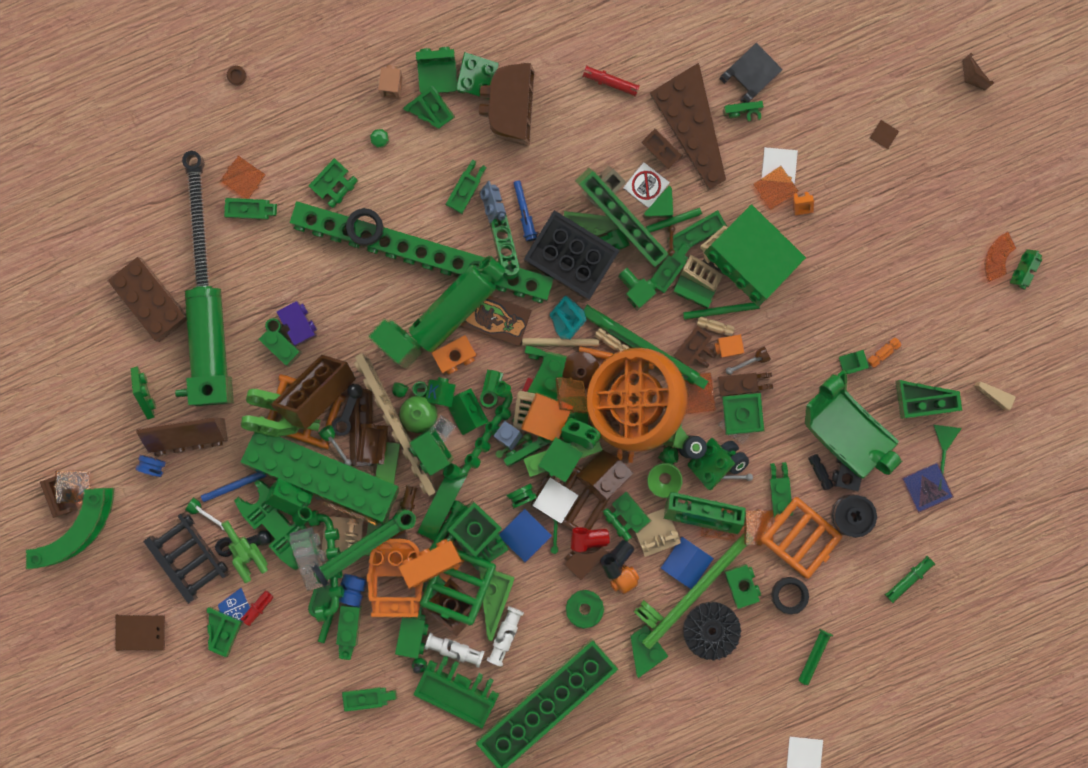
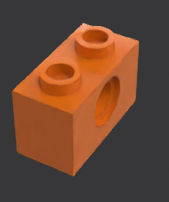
M466 335L432 352L443 374L447 372L448 375L458 370L457 366L463 363L465 366L475 361L474 357L477 356ZM453 351H458L461 354L460 359L456 362L450 359V354Z

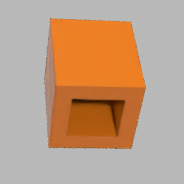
M741 334L718 338L717 343H714L716 355L719 354L720 358L744 354Z

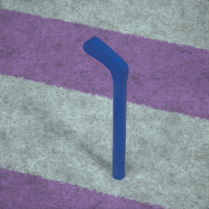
M259 472L203 494L201 499L203 502L209 501L267 476Z

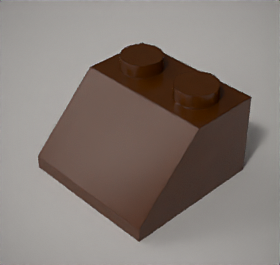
M602 450L576 477L604 503L633 472L620 459Z
M451 578L444 585L468 595ZM439 592L430 600V602L465 616H469L472 608L470 604ZM427 609L456 637L467 626V624L452 618L446 619L441 617V614Z

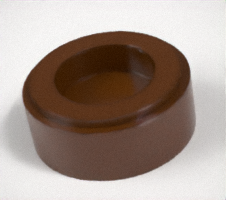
M232 66L227 71V79L232 85L240 86L246 81L247 74L242 67Z

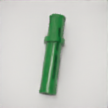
M926 556L918 565L912 566L910 568L911 571L884 595L894 603L919 579L922 580L924 578L923 575L936 564Z

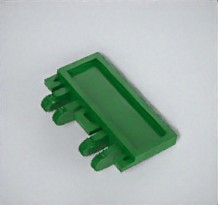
M444 656L437 672L434 671L437 663L430 660L413 695L483 729L499 696V693L492 690L489 697H486L494 680L490 678L485 685L484 691L477 689V686L481 682L483 674L479 673L470 689L469 686L472 680L458 673L455 679L452 680L459 662L455 661L448 675L442 672L448 662V657Z

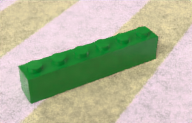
M588 168L575 180L581 189L651 265L656 267L668 256L669 253L592 169Z

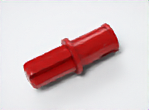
M264 591L255 603H251L250 609L240 619L246 625L251 626L254 620L264 613L263 610L273 600V595L268 591Z

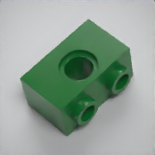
M742 564L724 571L737 609L760 602L759 596H761L758 585L753 583L752 578H755L752 567ZM743 580H746L748 582V588L744 591H741L739 589V583Z

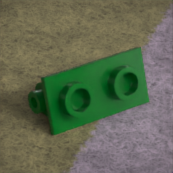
M1026 249L1017 269L1013 272L1010 284L1019 285L1018 287L1023 290L1030 286L1034 277L1030 270L1036 272L1042 262V255L1039 254V251Z

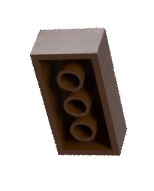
M136 257L107 280L155 341H162L187 321L186 313L142 258Z

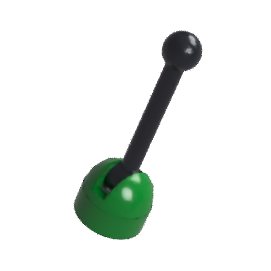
M423 657L415 658L412 662L413 672L418 674L425 671L427 661Z

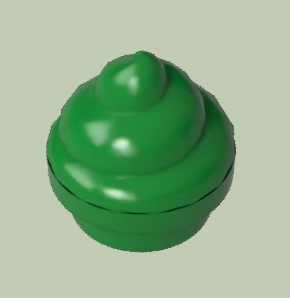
M667 446L660 452L658 458L664 463H677L679 460L678 450L676 447Z

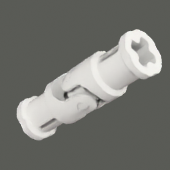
M510 606L507 608L508 613L505 621H502L497 637L494 640L492 653L487 658L488 662L497 666H503V658L510 649L511 642L518 629L517 624L520 617L524 614V612Z
M433 633L429 634L424 648L437 651L440 655L457 659L460 662L466 661L475 664L478 668L485 652L470 649L468 645L460 644L447 638L435 637Z

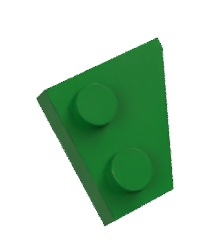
M434 86L428 88L403 107L405 111L415 114L418 118L429 122L438 129L455 118Z
M208 607V650L223 657H228L243 621Z
M646 624L630 635L638 678L669 657L658 641L651 649L643 645V640L651 633Z

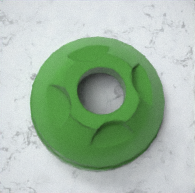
M660 463L650 470L647 483L653 494L661 498H668L670 492H679L683 479L680 470L670 463ZM662 473H668L671 476L669 483L665 484L659 480Z

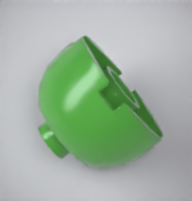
M412 396L406 399L399 411L403 427L416 434L424 433L436 424L438 417L436 406L433 403H428L426 397Z

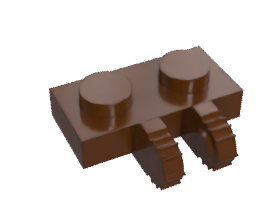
M697 325L673 356L687 366H690L696 360L705 368H708L709 364L699 356L700 352L703 350L709 357L714 359L717 355L706 347L712 336Z

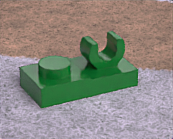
M763 101L725 105L723 114L732 119L740 117V114L747 113L746 119L748 122L751 121V114H756L757 120L760 121L762 117L760 111L764 108Z

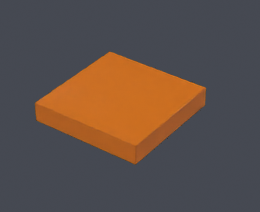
M536 393L521 429L551 441L555 437L559 439L561 430L568 419L572 407Z

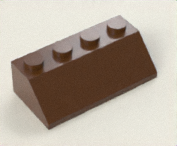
M321 355L271 406L293 426L306 430L337 400L356 378L347 362Z

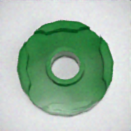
M579 590L568 599L566 613L572 624L585 629L599 623L603 617L604 606L599 595L593 591ZM582 604L590 606L588 614L580 613L579 608Z

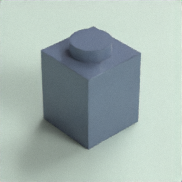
M506 421L503 422L494 435L496 441L510 451L515 448L523 437L518 429Z

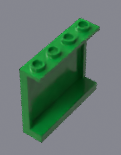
M752 204L704 251L708 259L720 268L722 273L728 276L735 283L736 287L741 289L758 307L806 259Z

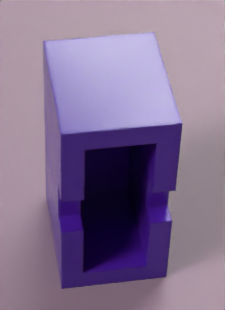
M295 301L277 311L282 324L290 329L287 333L294 346L297 347L317 336L315 333L317 328L312 320H308L306 316L308 310L304 304L300 305L298 301Z

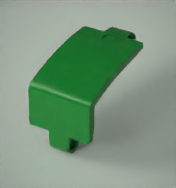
M842 370L838 375H831L820 385L819 393L806 405V427L836 458L861 479H864L874 468L886 475H890L902 463L899 455L892 451L898 445V439L876 421L848 393L847 372Z

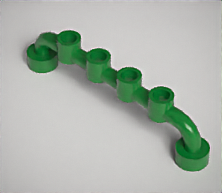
M505 381L498 382L494 388L496 395L505 398L503 404L496 408L495 417L486 424L485 433L476 440L473 452L465 457L464 466L459 469L457 465L450 463L444 467L443 475L448 479L453 480L463 477L471 468H478L481 463L478 456L481 452L486 453L490 450L491 444L488 441L500 428V421L510 418L511 411L509 407L511 406L513 395L511 386Z
M315 510L312 511L309 524L312 527L319 526L321 521L325 523V538L328 548L326 556L329 561L341 553L339 547L335 548V540L340 538L339 530L337 528L334 529L333 522L329 516L319 514V511ZM342 571L330 578L329 595L332 601L330 608L326 609L325 606H317L315 608L317 622L327 621V618L332 616L339 608V598L344 597L343 586H338V578L343 576Z

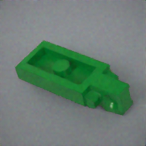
M685 242L681 244L678 250L673 248L675 250L673 256L670 257L668 255L650 279L656 288L663 293L666 292L686 264L688 257L685 254L690 249V246Z
M538 436L537 441L533 442L530 440L522 445L523 449L517 452L516 450L510 451L503 460L507 467H510L553 441Z
M386 687L343 691L344 712L379 708L388 705V700H396V690L386 691Z

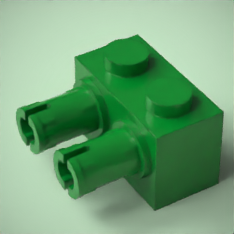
M628 268L624 269L618 276L629 289L625 298L637 311L657 293L655 291L656 286L649 279L647 281L644 278L638 280Z

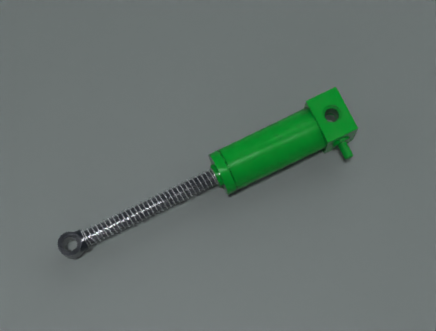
M188 151L183 155L182 163L185 166L186 174L189 176L188 185L190 190L188 192H190L189 199L191 200L189 201L191 203L189 206L191 207L190 214H192L191 228L193 229V254L195 255L193 256L195 258L193 261L195 262L194 269H196L195 280L197 285L193 289L185 291L191 378H186L187 389L176 390L175 396L188 397V405L232 404L234 403L232 377L227 375L221 289L208 286L210 283H208L209 276L207 274L209 273L207 272L208 261H206L207 247L205 244L207 243H205L206 236L204 233L206 232H204L205 221L203 220L205 217H203V192H201L203 188H201L202 181L200 179L202 178L200 175L203 173L205 162L203 157L196 151ZM196 157L198 159L197 164L190 166V159ZM212 386L213 392L209 395L208 389Z

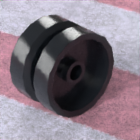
M854 494L844 495L837 499L832 506L831 521L835 529L841 534L854 538L863 537L875 527L877 511L873 503L866 497ZM852 512L856 514V517L854 519L851 516Z

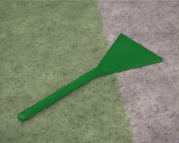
M934 425L943 451L940 472L943 476L946 451L962 428ZM942 479L940 480V483H939V487H938V490H939V491H941Z

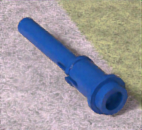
M514 181L513 184L522 215L520 221L524 231L523 238L526 239V242L536 240L538 232H535L532 216H529L521 181Z

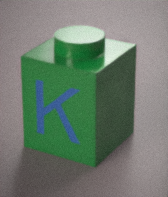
M438 377L437 381L429 379L426 400L428 403L451 407L456 385L448 383L449 379Z

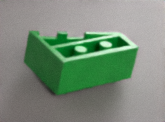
M903 380L895 381L900 419L963 411L960 391Z

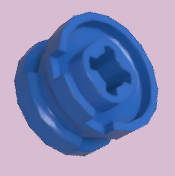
M139 455L138 460L140 462L139 465H136L135 470L162 477V467H165V461Z

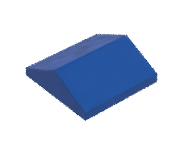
M681 537V543L674 547L661 566V569L692 589L714 558L684 537Z

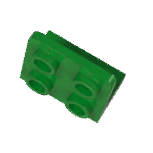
M440 47L439 50L431 51L430 48L420 49V52H416L419 90L421 94L431 86H434L438 93L457 91L454 49Z

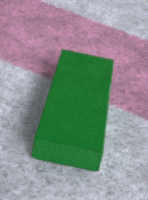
M715 211L673 235V248L678 250L683 242L691 248L714 235L723 226L727 227L719 211Z

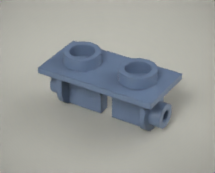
M487 181L480 192L485 206V214L488 217L489 223H492L494 218L504 220L506 216L503 203H497L502 201L499 188L496 185H491L490 181Z

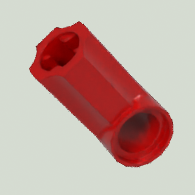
M583 527L572 529L570 548L573 551L585 552L588 548L604 547L610 543L609 531L607 529L588 530Z

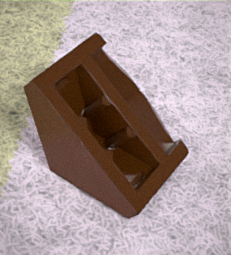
M970 53L962 60L964 82L982 90H987L994 82L987 78L972 58L974 55Z

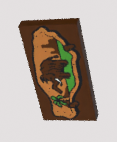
M489 296L460 326L520 347L532 310Z

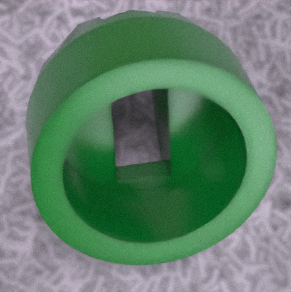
M418 381L413 385L412 391L416 396L424 397L426 396L428 385ZM417 389H425V391L417 392Z
M394 382L392 393L394 396L401 398L406 395L409 387L402 383Z

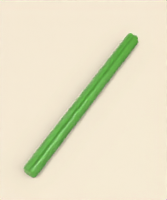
M744 532L643 640L642 643L646 648L651 649L753 540L749 533Z

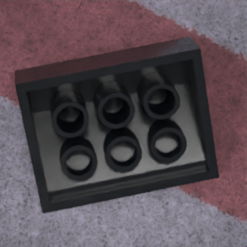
M554 210L526 254L524 261L589 301L620 250Z

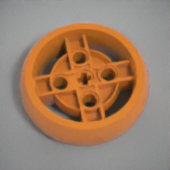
M629 348L613 354L596 369L588 386L586 404L592 426L601 433V438L623 451L641 452L662 445L675 434L684 419L688 398L684 378L677 366L668 357L652 349ZM649 363L661 370L668 388H662L659 381L649 374ZM625 368V374L620 376L614 382L610 391H608L613 379ZM639 376V382L635 385L634 381ZM654 395H657V400L653 403L652 399ZM618 397H621V402L617 405L616 401ZM667 408L659 424L648 432V426L660 417L663 409ZM606 411H611L614 418L625 426L624 436L617 433L612 427ZM636 415H639V420L635 423L634 418Z

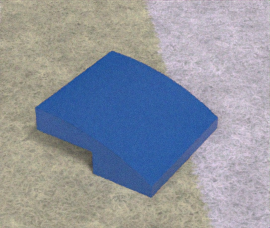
M526 509L499 534L502 540L524 562L537 552L552 536Z

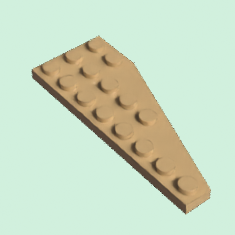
M363 353L355 356L357 361L354 364L358 372L364 374L366 378L363 380L368 390L373 391L377 406L382 408L384 412L383 418L387 425H391L394 430L391 433L396 443H401L405 458L409 459L413 465L411 466L415 477L418 476L422 483L419 485L423 493H428L429 496L436 493L437 491L428 473H425L420 466L422 462L418 456L415 457L410 451L411 440L368 356Z

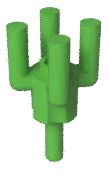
M224 521L221 525L232 541L228 546L233 554L232 564L244 583L251 581L249 576L251 572L246 563L252 559L262 574L267 572L268 568L266 566L268 563L255 543L249 544L245 536L238 537L229 521Z

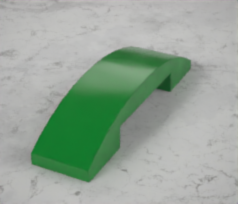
M469 472L465 476L453 480L447 477L444 478L419 527V534L433 541L435 540Z

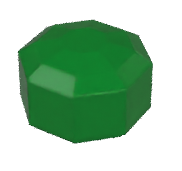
M376 129L370 135L372 145L377 148L386 147L389 142L388 133L383 129Z

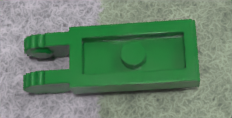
M474 160L470 162L466 171L461 175L445 204L460 214L464 213L487 168L483 165L479 169L476 178L473 177L470 173L476 166V161Z
M782 462L781 465L783 478H776V466L774 463L770 464L771 479L769 480L773 517L781 514L792 501L790 478L788 477L786 462Z

